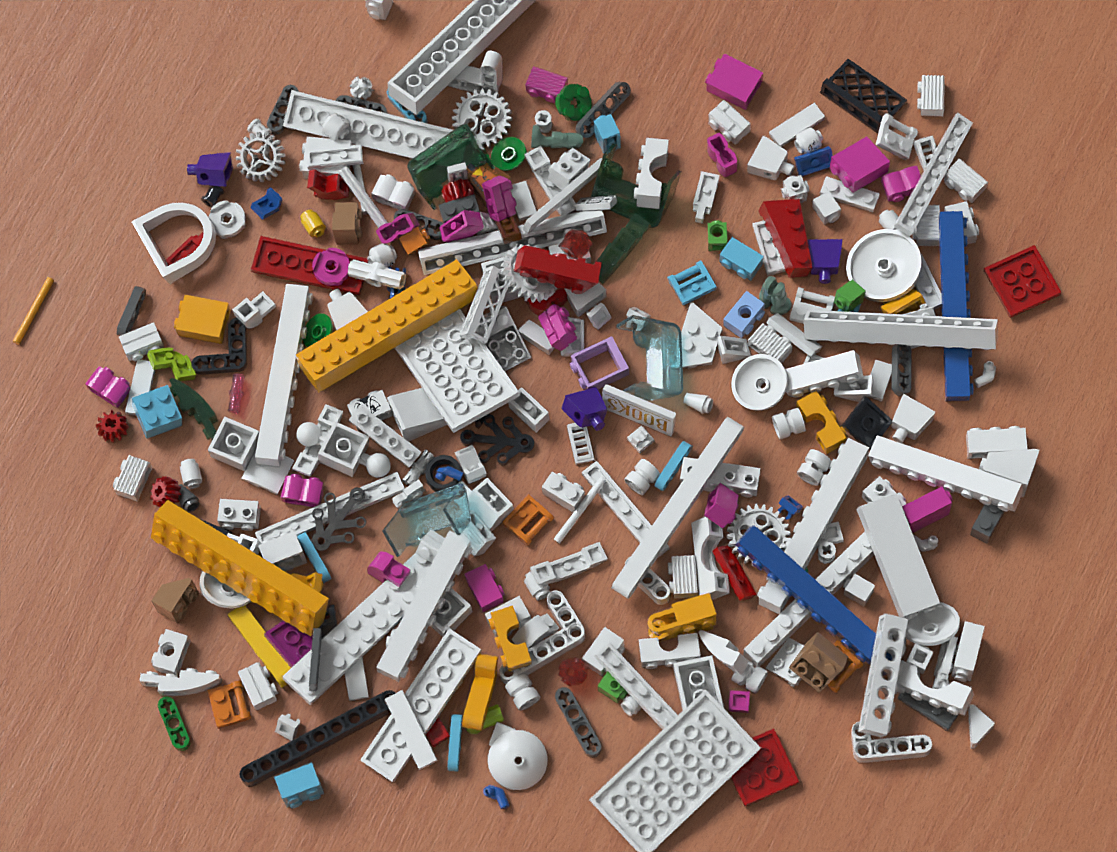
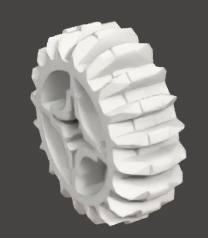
M257 132L256 136L254 133H250V139L244 137L243 139L246 143H239L242 150L237 149L236 152L240 153V156L235 157L236 160H241L237 167H244L241 173L245 174L247 172L246 178L250 179L252 177L253 181H257L259 178L260 182H264L265 177L267 180H271V174L274 177L278 176L275 170L282 171L279 164H285L281 157L286 156V154L280 153L284 147H277L281 141L275 140L274 135L269 137L267 132H264L263 136L261 132ZM257 142H266L258 150L251 148ZM270 147L272 148L274 153L273 160H271L269 157V152L271 150ZM248 153L252 156L251 167L247 159ZM255 153L263 154L262 156H264L263 159L265 160H258V155ZM262 164L270 166L263 172H256V169L260 168Z

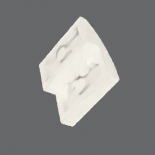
M255 450L241 479L277 495L294 460L285 456V459L281 460L280 467L259 465L255 459Z

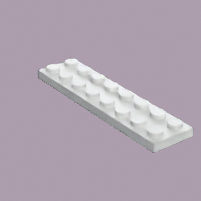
M450 628L405 693L425 735L475 663L477 655L482 652L480 648ZM392 714L361 758V761L394 783L412 754Z

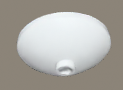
M757 354L743 360L735 369L731 383L732 392L736 400L745 408L754 411L766 410L776 405L782 399L787 389L788 378L784 366L776 358L770 355ZM766 383L765 388L761 389V385Z
M202 571L199 583L200 590L204 597L212 604L223 608H238L251 602L248 597L237 593L233 588Z
M940 602L935 606L936 610L925 613L924 610L917 613V617L908 620L909 632L905 638L923 646L942 644L950 640L958 632L960 627L959 615L953 607Z
M523 730L509 731L500 735L490 747L488 767L491 775L500 785L512 790L527 789L535 785L543 777L547 768V752L543 743L535 735ZM518 756L522 758L520 764H516L514 761Z

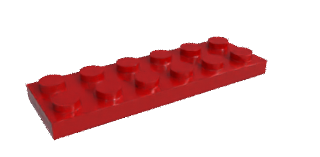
M260 236L250 269L252 273L331 290L339 289L341 292H351L359 296L364 282L362 279L348 276L341 285H325L315 278L312 267L315 256L319 252L326 251L325 249ZM346 254L349 262L357 260L368 263L367 258ZM335 263L327 265L329 270L336 268Z

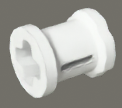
M544 110L536 113V125L540 127L542 133L549 132L552 127L551 114Z
M260 119L253 120L247 128V131L254 133L255 136L257 132H261L262 136L264 132H267L269 137L272 134L269 128L261 124Z
M831 542L820 544L818 559L821 563L827 564L834 561L835 545ZM830 551V554H829V553H827L826 555L823 554V552Z

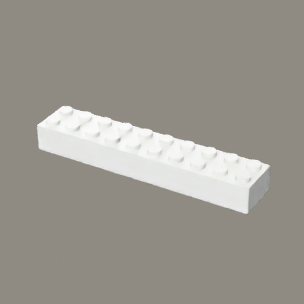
M474 0L388 82L389 96L417 115L536 0Z

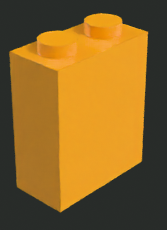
M184 295L183 301L181 300L179 303V317L174 321V329L178 336L222 344L231 312L229 303Z

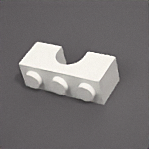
M697 633L678 635V646L673 651H664L659 645L658 637L639 639L641 667H646V669H655L659 665L673 667V663L700 658Z

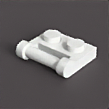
M885 114L881 121L876 145L904 160L909 159L913 141L918 130L898 122L889 114ZM889 125L905 133L906 137L890 130Z
M798 287L790 320L804 324L807 310L832 311L835 296L830 295L828 297L808 292L804 288ZM805 298L827 304V307L823 308L803 303L801 300Z

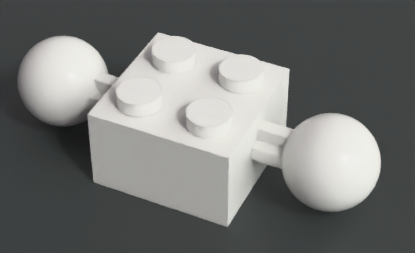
M335 421L327 436L321 434L320 428L312 422H305L297 429L296 436L302 445L310 447L318 444L322 446L318 452V462L351 477H353L359 463L365 465L368 473L376 478L384 477L390 471L391 463L386 455L375 453L370 456L365 453L369 446V436Z

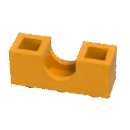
M816 390L798 400L796 408H799L805 423L815 419L824 423L825 427L816 433V440L826 455L839 448L842 443H846L847 433L843 427H839L836 422L837 417L832 410L829 411L826 406V399L823 395H819Z
M513 605L490 612L491 618L488 621L491 630H495L497 637L494 638L497 649L501 648L503 655L500 656L503 667H508L510 672L531 665V658L526 643L512 644L507 639V635L511 630L519 628V622Z

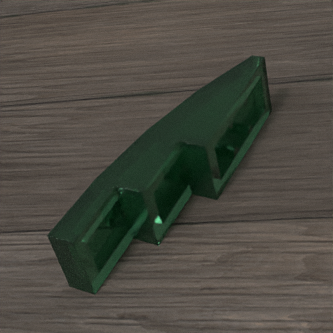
M635 212L626 227H622L613 242H609L598 258L597 262L602 263L598 281L604 284L638 244L652 223Z

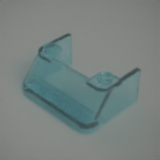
M632 315L618 323V329L633 331V340L637 346L646 348L647 382L635 383L622 391L646 401L671 398L681 394L683 391L682 336L679 326L675 323Z
M463 483L410 501L399 508L382 531L397 557L401 556L408 546L415 547L419 545L421 539L430 530L435 532L452 526L457 536L461 535L464 529L470 525L469 522L471 521L465 486Z

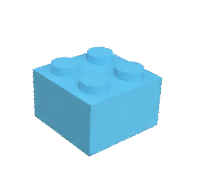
M168 385L132 398L133 409L146 439L182 426L181 414Z
M312 763L274 777L282 800L287 808H296L302 805L303 801H314L324 794L318 774Z

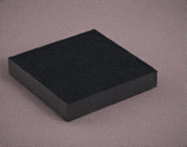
M864 396L841 427L859 443L869 447L870 451L877 435L883 436L891 425L892 419Z

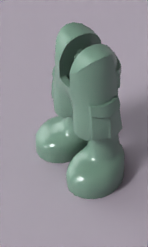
M533 125L531 148L551 146V148L578 149L583 143V137L578 133L552 131L551 137L542 135L538 125Z
M769 276L762 285L759 300L765 303V309L772 304L770 313L773 315L777 313L784 315L790 311L792 306L791 300L787 297L785 291V284L783 282L778 283L777 278Z

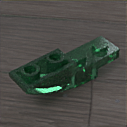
M171 378L169 381L172 386L169 388L174 397L178 396L180 400L178 405L182 412H187L189 417L193 415L198 424L202 423L205 428L202 430L207 440L210 438L213 440L216 434L213 424L218 422V419L212 408L191 387Z

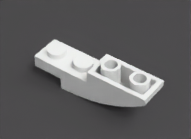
M187 668L186 671H180L179 678L175 674L161 676L156 672L148 671L147 674L141 673L139 681L142 686L157 687V691L161 696H184L211 689L221 684L222 678L215 671L207 670L206 673L198 672L197 669Z

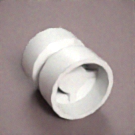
M799 408L787 411L786 415L780 413L772 416V422L779 439L789 437L792 432L799 434L806 431Z
M811 449L805 458L806 463L801 464L797 475L805 482L818 486L824 476L823 472L828 470L832 461L820 451Z
M641 459L634 467L635 471H631L624 481L633 491L644 495L649 489V483H654L659 477L660 472L649 461Z
M749 661L743 674L740 675L734 672L731 680L740 686L745 684L746 689L756 694L765 681L768 671L759 666L755 668L753 663Z
M526 673L516 676L505 685L509 695L515 697L513 701L519 711L531 707L541 698L537 690L531 687L532 682Z

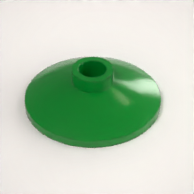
M504 138L494 146L491 152V161L495 167L502 171L513 170L523 163L527 153L526 146L518 138Z
M320 313L313 316L305 326L307 334L306 338H303L305 346L309 347L332 333L333 323L328 315Z

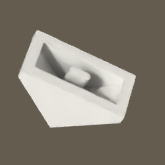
M727 336L718 337V350L722 364L746 359L751 356L746 339Z
M863 376L858 378V381L852 383H840L839 386L834 388V395L859 402L862 397L872 395L873 376Z
M972 704L968 708L970 746L975 748L993 729L995 723Z

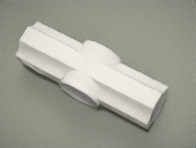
M353 260L348 266V275L350 277L365 280L372 286L381 287V285L401 289L405 285L406 274L404 272L388 269L381 263L373 262L369 264Z

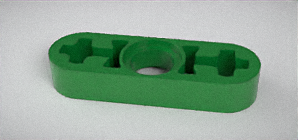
M169 696L162 697L158 701V709L170 740L175 749L184 751L189 748L191 740L173 698ZM165 702L172 704L169 706L172 714L170 715L168 714L167 710L163 708L165 706ZM178 719L179 726L174 729L170 728V720ZM179 732L181 737L186 739L183 741L184 745L177 743L179 739L176 733Z

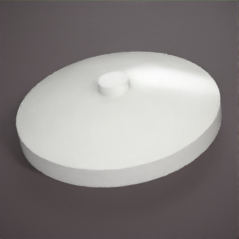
M882 229L865 235L853 246L847 259V276L849 281L853 279L866 290L864 298L876 302H888L903 297L913 289L921 276L923 261L920 250L911 237L897 230Z

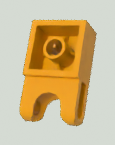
M706 593L671 604V609L651 615L648 619V635L650 638L658 637L659 642L678 637V635L693 634L699 630L708 631L713 629L716 625V611L710 594Z

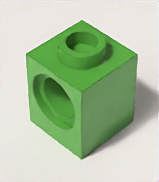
M712 221L708 223V251H722L727 245V222ZM714 233H721L722 236H720V237H715V236H713V234H714Z
M852 279L836 291L834 303L844 312H850L863 303L866 290Z

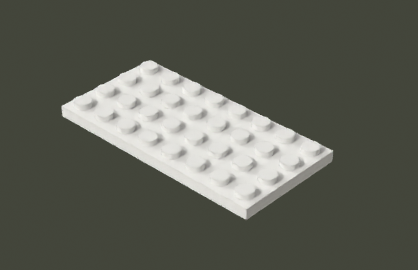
M460 309L395 347V350L453 433L520 396L515 385L485 344L472 337L468 339L460 337L466 320Z
M704 690L589 800L637 852H652L742 767L760 747L711 694Z

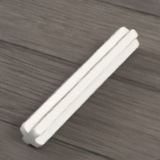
M347 166L342 168L339 174L379 228L381 225L388 223Z

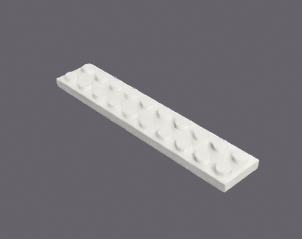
M291 91L283 123L284 127L327 137L322 132L321 123L328 114L336 113L348 122L349 133L343 140H350L352 144H361L364 147L445 167L463 163L470 135L468 133Z
M415 553L403 564L410 569V574L400 587L386 580L322 639L318 688L316 691H309L312 649L282 676L283 680L309 705L315 702L402 620L432 563Z

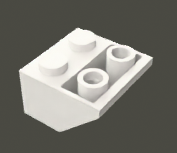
M486 478L472 490L460 507V510L463 513L471 510L475 511L479 519L492 532L514 510V507L502 492Z

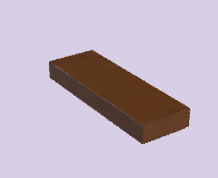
M513 216L506 217V219L501 221L494 220L504 244L522 240L521 232Z

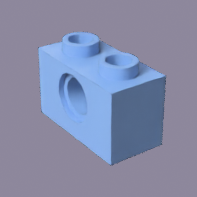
M746 291L723 319V326L740 338L745 334L748 335L752 331L755 321H760L764 316L765 303ZM747 313L750 315V317L743 318L741 317V315Z

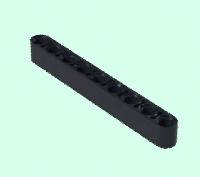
M392 690L384 691L243 766L239 772L240 779L244 785L253 787L389 715L391 711L388 705L385 704V699L395 694V692ZM370 707L378 708L374 714H369L368 709ZM352 717H360L359 722L355 724L350 722ZM335 726H342V730L340 732H333V728ZM318 735L325 736L322 742H316L315 738ZM306 744V750L298 751L299 745ZM282 754H290L288 760H280ZM265 763L272 764L269 770L262 769ZM248 772H253L254 777L246 780L245 775Z

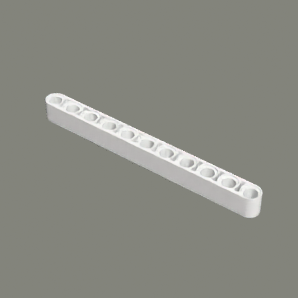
M729 417L723 421L615 579L611 587L613 590L627 599L632 596L741 436L744 426Z

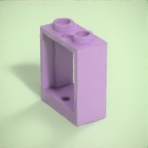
M612 336L571 355V363L569 364L573 373L579 375L580 379H578V382L582 389L587 390L594 387L600 389L629 375V367ZM608 350L618 370L589 383L579 363Z

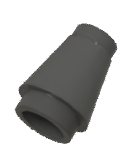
M180 484L181 489L179 493L182 495L178 497L182 509L188 513L195 511L199 507L198 497L183 484Z

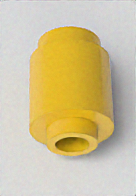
M312 209L303 212L300 216L301 223L310 237L322 236L326 225L317 212H314Z

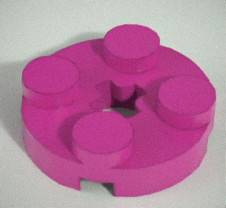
M327 248L326 251L319 252L313 260L312 267L315 278L325 285H341L349 276L348 266L350 262L342 250ZM335 263L336 268L329 270L327 265Z

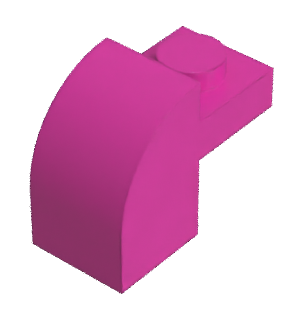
M383 551L377 554L367 568L368 574L382 583L388 580L398 587L402 585L410 574L409 568L394 560L393 555Z

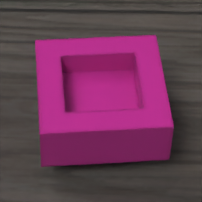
M730 690L729 712L748 713L750 692Z

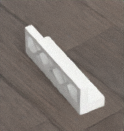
M495 266L485 269L460 337L464 339L472 337L483 344L487 343L508 289L507 284L509 281L506 280L503 286L498 287L497 275L506 276V274L501 273V269ZM495 291L498 299L496 303L492 304L489 296L491 292ZM489 308L491 318L486 321L483 312L484 309ZM479 325H483L485 330L483 337L475 333Z

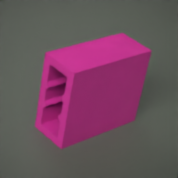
M724 54L721 59H717L714 65L715 70L712 74L709 73L705 80L706 91L746 110L763 82V72Z
M866 136L832 156L830 170L839 177L846 188H849L854 193L888 173L890 160Z
M940 487L902 506L912 533L949 515L951 501H953L949 491H945L943 487Z

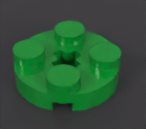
M579 84L564 86L556 97L557 111L566 120L571 122L581 120L592 107L588 88ZM573 98L577 101V105L575 108L574 105L571 104Z

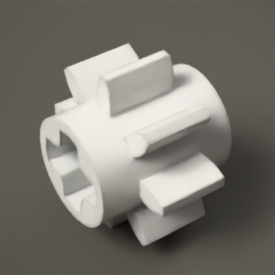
M357 76L350 85V92L355 98L361 99L363 97L366 100L373 91L371 89L372 83L366 77L360 79Z

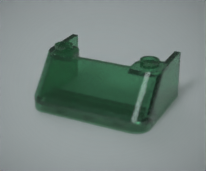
M462 124L410 160L407 168L417 190L431 208L435 210L437 208L433 199L441 195L443 190L442 183L448 180L447 167L464 162L466 166L470 163L475 167L483 166L487 163L491 169H494L495 166L469 125Z
M613 143L603 154L591 197L616 196L617 202L611 209H608L609 211L647 227H657L674 197L681 171L678 170L668 183H662L659 209L637 207V199H634L635 187L638 188V185L622 179L623 167L619 163L612 161L617 144Z

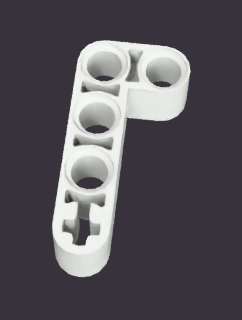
M860 721L856 722L852 727L853 755L856 761L860 763L925 757L931 751L932 741L926 735L871 740L870 734L858 736L855 733V730L859 729ZM923 743V745L926 746L925 749H922V747L919 746V744ZM900 744H904L907 746L908 750L905 752H901L898 750L897 746ZM885 746L888 752L881 754L877 748ZM860 748H865L868 751V754L862 756L858 753L857 750Z

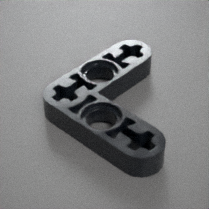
M233 318L228 323L229 353L196 356L191 363L196 374L233 373L245 370L247 367L246 326L238 318ZM236 324L240 325L238 329L239 335H236V331L233 328ZM235 341L243 343L240 349L232 347ZM237 359L241 360L239 366H236L235 362H237ZM223 360V367L216 368L214 366L215 361ZM199 362H203L204 364L202 365L201 369H199L198 366H196L199 365Z

